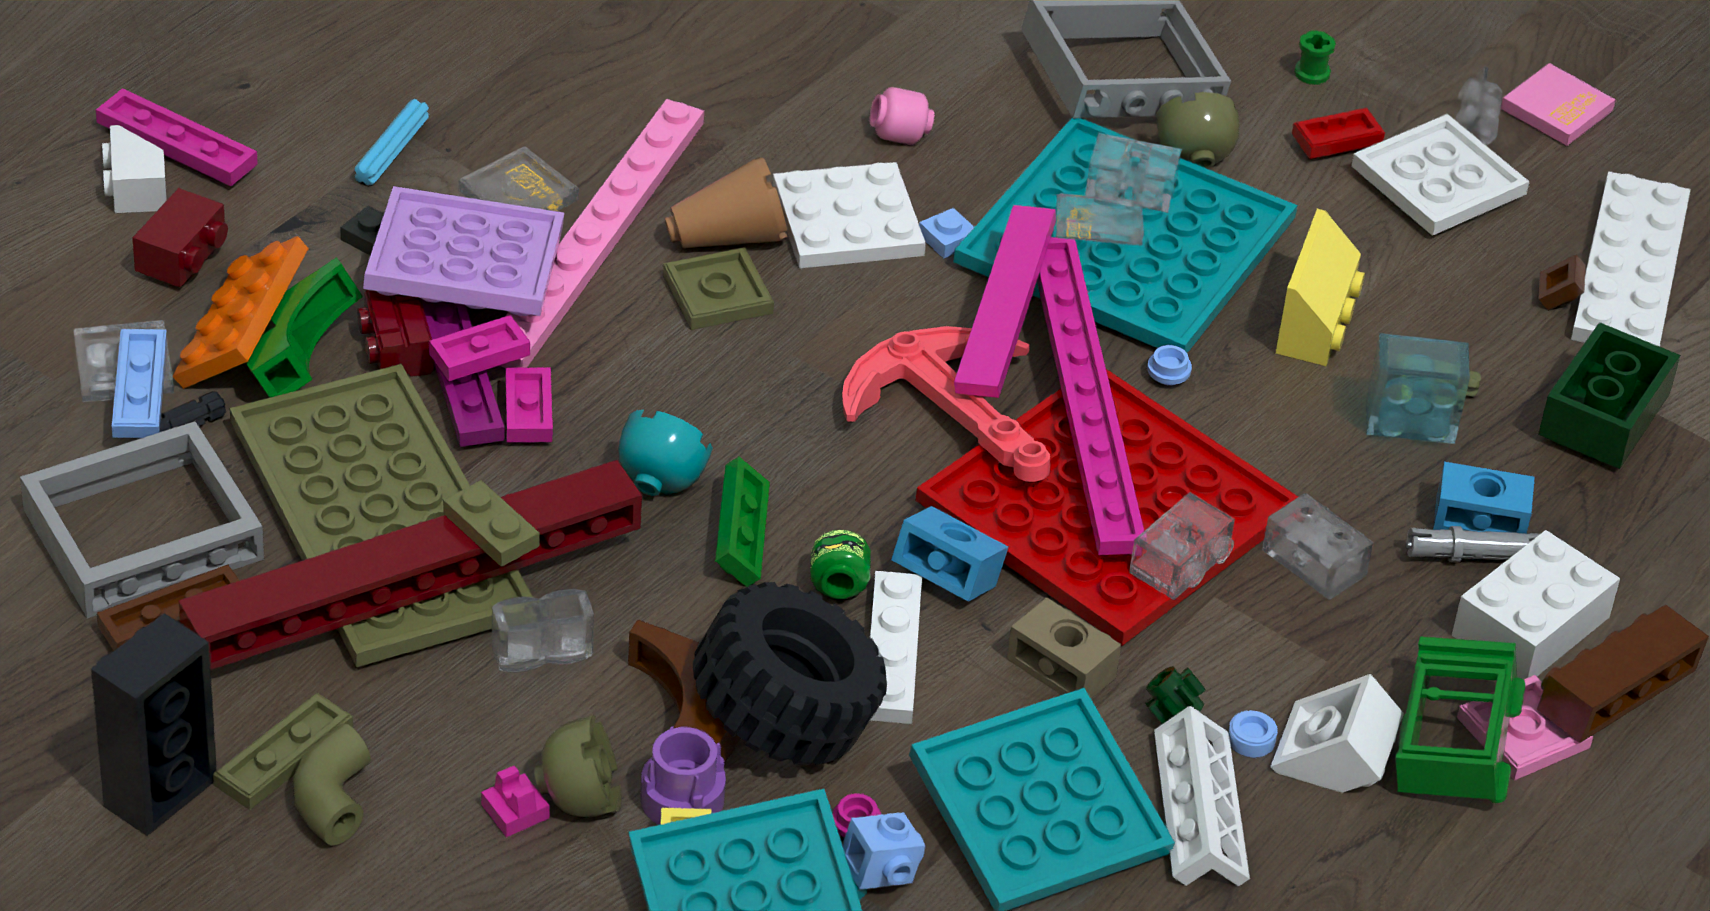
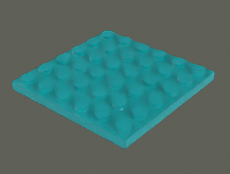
M1071 118L955 248L953 262L989 277L1013 205L1055 209L1056 223L1051 237H1075L1094 321L1154 347L1174 345L1188 353L1295 219L1297 205L1082 118ZM1083 214L1082 217L1087 218V220H1080L1082 219L1080 215ZM1070 215L1077 217L1076 225H1069L1072 224V221L1069 220L1076 219L1069 217ZM1066 224H1068L1069 235L1066 232ZM1077 225H1079L1080 236H1073V235H1078V226H1077ZM1088 226H1090L1091 237H1084L1089 236ZM1087 228V229H1084V230H1088L1087 232L1081 233V231H1082L1081 229ZM1036 282L1032 295L1041 299L1038 283Z

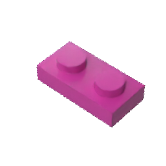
M509 315L430 340L429 354L447 380L452 381L530 356V341L512 316Z
M551 367L506 368L507 442H552Z

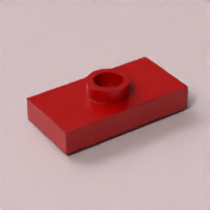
M1367 108L1295 122L1293 123L1292 135L1309 159L1373 146L1384 141L1385 131Z

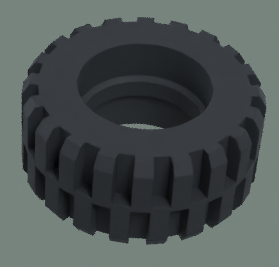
M764 582L739 589L737 593L730 595L698 644L693 660L694 680H696L697 692L700 699H706V709L714 719L719 718L724 723L723 729L733 737L737 735L746 741L745 746L756 752L759 749L769 753V758L780 762L790 759L794 765H808L812 762L818 765L833 761L849 752L883 702V697L887 690L886 667L883 657H878V646L872 638L865 636L864 627L856 619L850 620L844 614L845 610L835 603L833 606L822 600L823 596L815 592L805 593L799 591V586L785 584L778 587L776 582Z

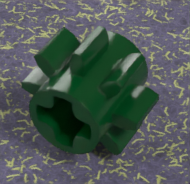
M1168 667L1158 673L1146 687V690L1152 697L1145 704L1161 724H1164L1189 706L1199 712L1204 706V702L1199 695L1206 689L1189 668L1179 673L1175 667Z

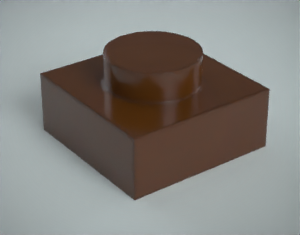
M1576 254L1540 272L1539 301L1547 310L1563 303L1572 302L1584 293L1586 265Z

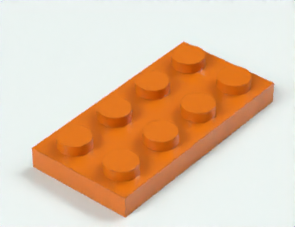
M299 236L282 243L274 241L267 245L260 253L251 257L243 255L228 267L227 273L229 275L223 286L213 294L211 298L213 304L208 313L196 324L197 332L194 338L180 353L181 361L172 377L183 389L248 362L309 249Z

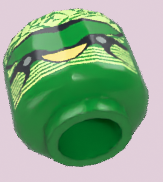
M833 530L824 533L815 541L811 550L810 579L814 587L824 596L834 599H848L861 593L866 588L871 573V550L867 542L857 533L848 530Z

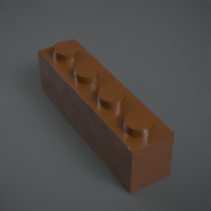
M1666 604L1649 615L1646 613L1641 614L1631 626L1621 632L1613 631L1606 637L1603 643L1591 650L1588 648L1582 650L1573 661L1565 666H1556L1551 669L1541 683L1543 693L1537 710L1581 743L1696 671L1709 636Z

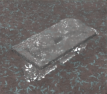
M1484 67L1475 79L1472 77L1467 79L1459 93V99L1462 100L1461 109L1455 119L1485 145L1490 144L1497 138L1499 124L1497 116L1500 114L1503 96L1502 90L1497 84L1487 81V67Z

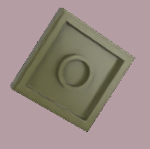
M745 248L663 263V276L691 330L773 314L774 301Z

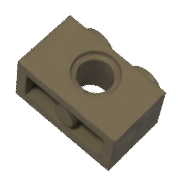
M1046 597L1011 626L1007 660L1061 695L1085 688L1092 699L1116 678L1121 644L1113 640L1108 634L1083 621L1070 610L1063 608Z

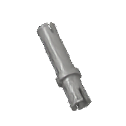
M1450 526L1449 530L1409 528L1406 547L1408 548L1407 554L1409 557L1447 558L1449 562H1460L1461 559L1470 558L1508 560L1541 533L1477 532L1463 530L1461 526Z

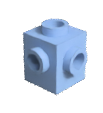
M902 812L851 818L842 847L853 880L859 889L912 883L919 862L924 856L925 844L921 835L916 832L905 813Z

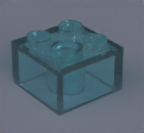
M1379 333L1366 397V435L1455 444L1470 379L1469 343Z

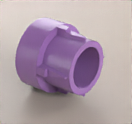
M673 726L655 740L652 757L646 762L642 770L640 797L641 806L645 814L653 822L661 825L662 808L712 809V813L723 810L726 776L724 760L720 756V743L715 744L714 740L701 730L690 727L673 728Z

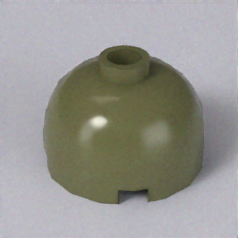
M1198 92L1194 93L1195 100L1182 103L1181 96L1171 99L1163 104L1156 113L1158 138L1165 152L1206 169L1213 167L1230 155L1239 139L1238 110L1235 109V103L1231 98L1219 93Z
M594 715L573 720L556 729L548 737L542 749V765L535 766V778L541 794L550 793L553 802L558 808L567 814L582 818L618 812L621 807V785L611 789L612 771L618 770L616 759L605 728L601 722L594 723L596 718Z

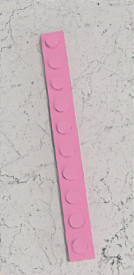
M668 99L664 101L559 243L541 316H518L510 312L507 313L506 316L511 315L529 339L530 356L499 366L504 368H527L702 127L704 124V110Z

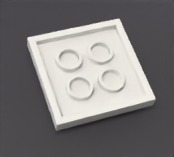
M1448 114L1354 153L1352 167L1432 236L1526 195L1529 181Z
M896 162L773 174L772 186L776 187L787 233L799 269L925 255L926 243Z

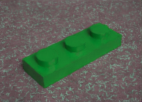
M738 456L725 465L715 562L720 565L723 571L733 575L747 587L761 579L770 482Z

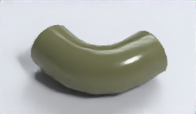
M345 723L324 735L302 756L293 777L294 802L297 811L309 828L331 846L347 841L360 827L364 811L343 790V785L351 776L371 763V756L364 740L353 727Z

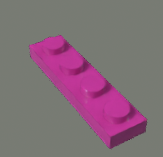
M123 88L96 109L98 124L109 129L110 125H119L161 148L164 151V155L229 186L234 185L258 165L257 151Z

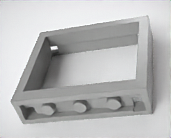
M1029 0L1021 31L1072 118L1156 116V113L1163 104L1181 96L1183 103L1195 100L1194 93L1198 92L1227 95L1231 80L1180 0ZM1161 37L1185 77L1088 80L1064 39ZM1087 90H1096L1095 94H1086Z
M195 421L20 477L23 510L86 618L96 616L97 612L227 564L234 570L264 560L263 526ZM193 463L228 518L229 523L90 568L54 507ZM243 543L245 547L238 549V544ZM102 590V594L94 596V591Z

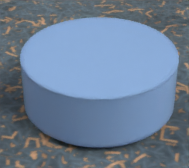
M1240 712L1230 721L1228 731L1230 746L1234 751L1243 756H1265L1274 749L1278 732L1277 725L1271 717L1262 712Z

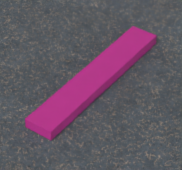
M1013 205L954 380L955 393L999 398L1056 223L1055 209Z

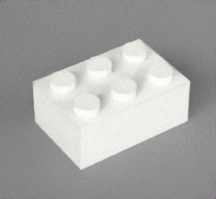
M1545 530L1461 596L1452 636L1456 639L1516 643L1517 677L1524 680L1533 675L1538 676L1610 618L1620 578Z

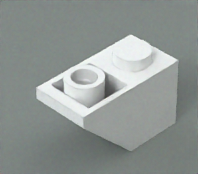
M110 125L111 143H102L104 169H112L103 170L105 196H114L115 213L157 211L167 201L164 151L119 125Z

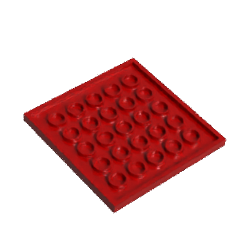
M1106 369L1146 536L1145 553L1098 555L1061 389L1016 419L1020 427L1033 437L1034 441L1043 443L1046 450L1050 453V473L1045 479L1028 482L1017 478L1013 472V467L1001 464L979 444L918 486L915 501L925 508L933 506L1007 545L1009 548L1004 560L1007 566L1123 646L1298 515L1301 511L1303 499Z

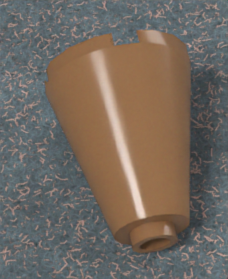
M763 157L753 159L670 207L671 216L664 219L671 242L680 241L682 248L777 242L788 239L785 233L787 231L786 222L776 187H773L771 182L766 180V176L771 175Z

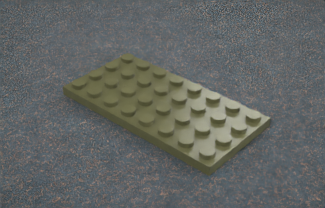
M402 364L229 408L230 422L302 561L443 516V500L470 486ZM518 569L337 628L356 667L535 617L537 603Z

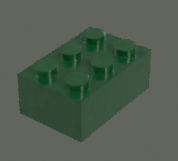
M1599 322L1548 394L1538 435L1620 469L1670 395L1681 355Z

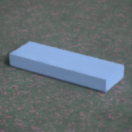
M121 329L112 418L113 438H144L160 433L167 330Z

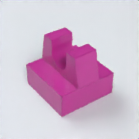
M514 765L497 772L495 785L481 792L482 807L505 837L549 819L550 805L525 773L519 775V771Z

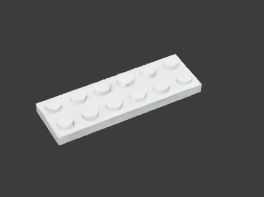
M1608 171L1585 273V290L1580 296L1571 340L1585 343L1598 323L1601 322L1660 347L1690 189L1678 187L1671 183H1660L1637 178L1630 174Z

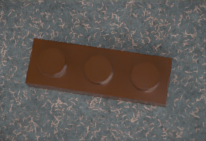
M227 564L97 612V625L115 651L131 639L140 628L148 626L164 613L180 623L178 600L240 580Z

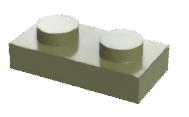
M482 480L443 500V514L501 567L539 547L540 533Z

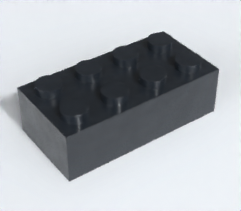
M165 613L148 626L140 628L131 639L111 654L103 656L91 668L103 806L145 836L151 834L214 783L213 774L217 771L209 642Z

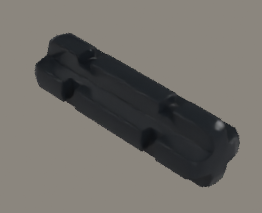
M212 391L198 398L200 402L198 403L193 399L161 414L160 432L194 421L200 427L205 424V419L211 422L223 417L226 413L225 401L218 392Z

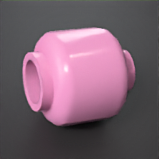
M889 87L882 95L878 94L872 103L870 111V125L875 127L879 138L907 145H914L921 139L923 134H929L934 122V111L929 109L928 101L924 94L896 87Z

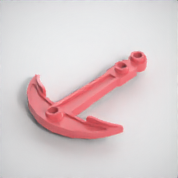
M943 326L899 332L893 337L878 343L857 359L846 377L842 391L843 412L848 422H855L864 410L879 401L881 396L880 388L902 378L910 382L978 438V443L1001 464L1013 467V472L1017 478L1028 482H1035L1045 479L1050 473V453L1046 450L1045 445L1034 441V438L1024 431L1016 420L1001 415L982 396L955 393L954 380L957 373L946 361L963 356L972 328ZM1018 340L1012 357L1027 355L1030 344Z

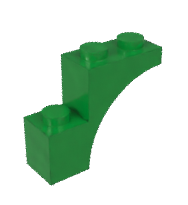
M337 257L284 293L271 318L275 327L261 336L251 357L246 362L270 398L294 392L313 380L309 371V363L317 342L328 327L345 310L363 298V295Z

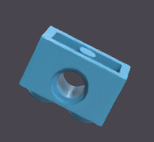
M1444 462L1437 492L1433 530H1449L1450 526H1461L1466 531L1527 534L1532 514L1535 477Z
M930 506L903 521L891 560L969 602L996 587L1009 547Z

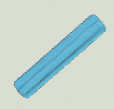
M416 99L410 100L355 166V172L357 173L355 179L359 183L364 182L368 186L373 185L429 117L427 112L429 107L425 102L420 103Z

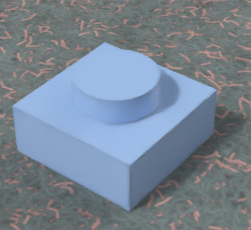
M954 208L919 222L925 242L943 259L953 255L955 248L974 228Z

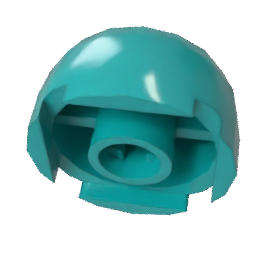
M644 410L632 412L629 414L622 430L618 455L619 462L628 476L634 481L637 489L647 495L657 496L659 493L672 494L682 492L697 482L707 466L713 449L711 443L705 448L700 442L703 433L686 421L665 412L656 411L654 418L641 417Z

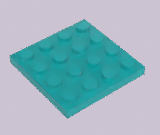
M1085 688L911 745L909 757L995 911H1007L1168 855L1175 845L1172 836Z
M825 788L628 832L629 844L648 911H862Z

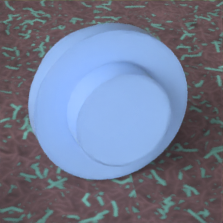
M1164 345L1157 348L1149 358L1147 365L1149 375L1164 385H1176L1185 382L1190 377L1192 369L1186 351L1174 345Z

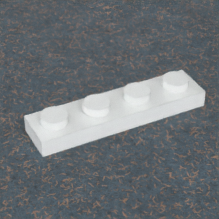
M875 571L870 638L878 646V657H883L887 690L883 697V702L870 721L912 724L922 576L918 574Z

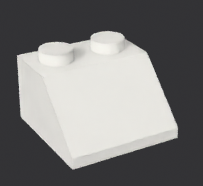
M1371 674L1297 700L1294 703L1270 767L1278 774L1341 793L1361 786H1371L1381 780L1385 772V766L1396 740L1404 713Z

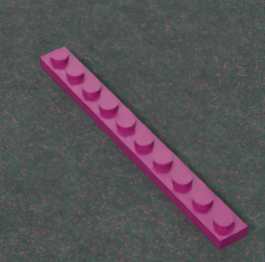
M1051 237L1037 283L1098 555L1145 553L1146 536L1075 237Z

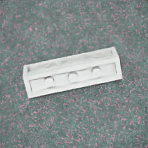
M1189 706L1154 730L1166 827L1175 842L1173 849L1170 851L1173 878L1187 886L1213 869L1237 886H1240L1248 881L1250 876L1229 732ZM1222 849L1224 850V852L1226 853V855H1227L1228 857H1226L1225 855L1222 854Z

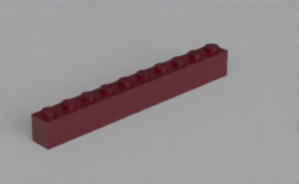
M614 460L502 496L501 498L540 533L539 547L502 567L447 516L443 515L178 600L180 624L209 642L210 668L212 670L641 529L642 494L618 460Z

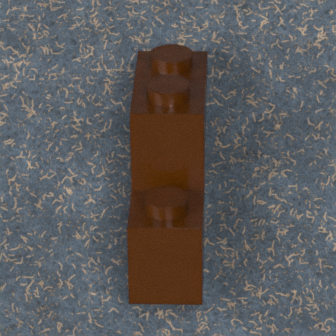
M637 620L629 631L628 665L652 677L672 697L679 712V718L673 728L690 727L708 734L715 744L720 743V756L725 764L741 738L737 735L733 737L723 729L724 723L719 718L714 719L706 709V699H700L697 692L696 680H694L693 660L695 658L694 652L700 642L670 632L665 628Z

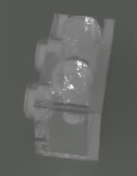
M1304 493L1268 517L1262 550L1327 599L1331 600L1367 575L1373 542L1331 512L1326 506H1323L1307 493Z

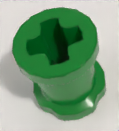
M1308 31L1306 34L1301 35L1299 47L1302 50V54L1294 70L1295 76L1300 81L1318 85L1329 80L1331 69L1328 61L1329 55L1335 50V39L1322 31Z

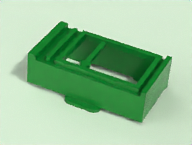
M1420 637L1407 710L1402 720L1398 740L1399 750L1396 753L1398 792L1488 799L1492 803L1505 801L1508 793L1511 767L1508 763L1502 762L1509 720L1510 717H1517L1521 714L1526 688L1525 681L1517 677L1516 643ZM1430 676L1496 680L1494 694L1440 690L1437 687L1428 689ZM1426 698L1432 701L1453 699L1493 702L1484 750L1419 746L1418 742Z

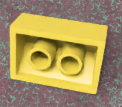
M1316 210L1287 287L1276 354L1327 366L1332 350L1340 351L1346 331V326L1341 325V323L1350 324L1356 301L1351 296L1359 298L1365 273L1358 271L1361 253L1325 210Z

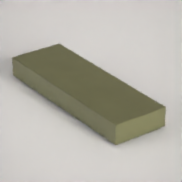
M319 693L314 694L213 774L214 786L251 810L295 775L302 756L324 735L342 723L353 727V716Z

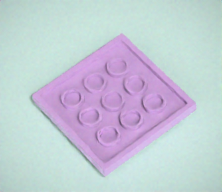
M393 186L365 271L363 289L374 290L388 296L400 294L419 297L428 302L445 301L465 304L473 309L491 308L504 310L518 316H541L563 229L564 212Z

